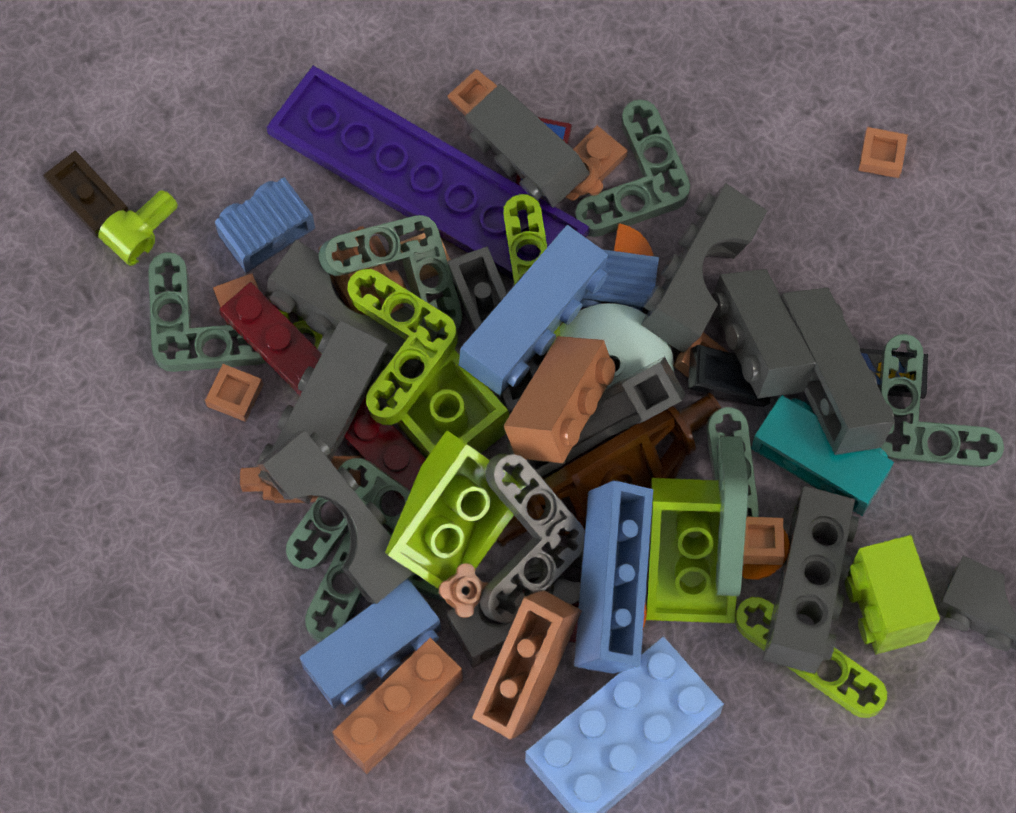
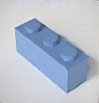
M406 579L379 603L370 605L299 658L302 667L331 706L336 708L343 703L345 707H348L364 696L367 692L364 686L378 676L381 680L387 679L403 664L401 659L413 650L419 649L429 638L437 642L439 639L437 633L441 631L440 619L411 581Z

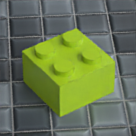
M455 349L407 414L396 423L426 459L446 430L480 454L506 434L504 424L510 416L508 409L485 384L459 366L460 355ZM393 397L386 401L388 407L392 409L396 407Z
M912 535L859 548L850 566L849 576H847L844 582L850 601L852 603L858 601L863 618L858 619L859 631L865 644H872L875 655L925 642L936 627L940 617Z

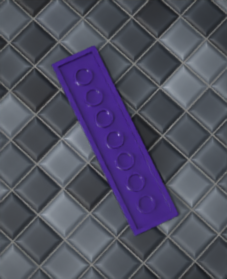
M313 65L266 126L268 135L406 217L416 215L429 217L435 222L440 237L465 252L470 253L488 246L497 270L513 279L503 212L504 206L510 198L519 194H527L526 191L511 180ZM541 198L537 200L542 211L547 247L566 225H569L585 238L588 236V225L557 207L552 208ZM526 210L518 211V218L522 233L529 231ZM525 245L518 250L517 256L521 260L532 261L539 257L541 251L537 246Z

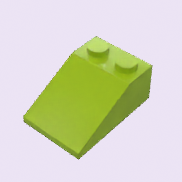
M446 430L419 470L385 553L438 589L443 581L456 574V569L459 565L468 563L476 569L514 515L486 481L485 472L490 460ZM504 471L505 476L502 482H512L520 490L526 487L525 485L518 484L513 476Z
M652 478L653 501L648 555L646 620L735 623L737 596H718L716 594V566L721 510L718 480Z

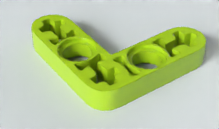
M362 269L353 274L348 282L347 290L352 304L359 311L406 340L366 395V404L371 417L382 425H392L399 422L407 414L453 352L458 343V333L454 321L448 315L380 272L373 269ZM374 284L377 294L385 299L382 307L379 299L371 294H366L362 298L359 288L361 286L369 288ZM401 303L410 304L415 309L413 317L405 322H397L391 318L393 308ZM423 317L426 326L438 332L443 327L447 338L445 340L437 338L434 342H431L428 330L420 326ZM417 359L424 364V371L419 377L409 379L400 373L402 365L407 360ZM395 379L401 386L393 397L396 407L394 409L385 407L380 411L378 399L382 397L387 400L396 390L391 380ZM402 388H404V389H406V390H409V391H408L407 393H405Z

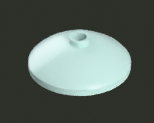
M611 303L593 305L580 310L569 325L563 323L560 326V336L604 340L609 356L616 358L619 362V369L615 372L614 379L607 388L664 356L674 372V361L670 344L641 325L646 314L637 309Z

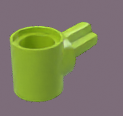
M161 190L136 213L131 210L127 212L120 210L112 214L101 226L98 237L129 266L136 265L139 262L137 258L144 251L149 253L154 246L155 235L153 230L177 209L178 204L171 194Z

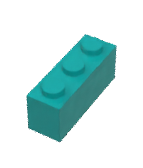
M783 395L780 396L755 434L751 446L753 451L816 489L855 499L853 511L863 516L888 477L894 464L892 460L888 459L887 453L881 448L835 455L816 415L813 414L812 408L799 399L793 398L790 400Z

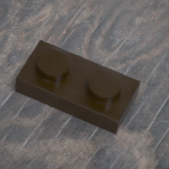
M76 150L43 174L46 183L96 238H98L101 226L112 214L120 210L128 211L127 205Z

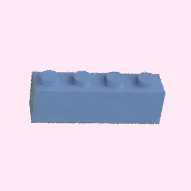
M566 225L460 348L459 366L499 396L509 384L515 388L526 376L530 368L527 363L536 353L542 356L550 348L556 338L554 331L563 322L569 325L582 308V303H580L582 298L588 291L595 294L604 284L608 277L605 268L609 254L569 225Z
M611 481L588 491L579 609L582 612L577 622L574 667L611 674L640 667L653 489Z

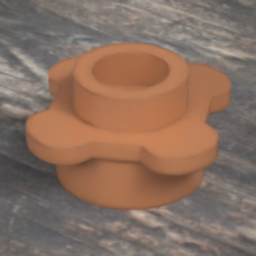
M581 158L589 175L566 196L568 200L574 201L579 196L586 194L596 196L602 191L603 183L599 180V170L602 164L597 158Z
M465 563L457 567L456 574L440 584L439 594L451 607L455 608V612L459 617L468 618L473 615L474 607L480 602L481 592L488 583L482 582L475 575V568L471 564ZM464 586H466L469 589L467 595H464L462 593V588Z

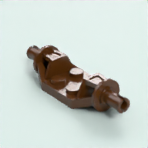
M711 393L705 394L704 397L680 411L671 406L648 420L629 427L628 430L562 469H555L541 478L556 496L564 502L568 510L585 530L588 491L611 481H619L651 489L652 478L676 479L686 455H691L696 451L692 434L706 426L710 415L722 408ZM670 434L674 441L660 460L655 446L666 435ZM534 494L527 502V512L533 519L542 516L544 513L543 509L546 507L545 500L540 494ZM513 515L496 542L503 548L507 543L528 531ZM560 530L558 535L567 536L570 531Z

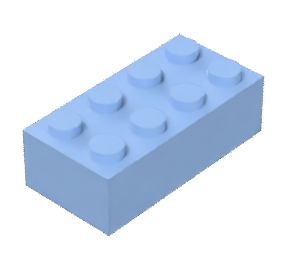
M663 636L641 655L640 667L620 672L526 751L525 762L569 813H606L720 716L724 704Z

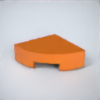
M618 224L614 251L653 256L650 244L640 232L630 226Z

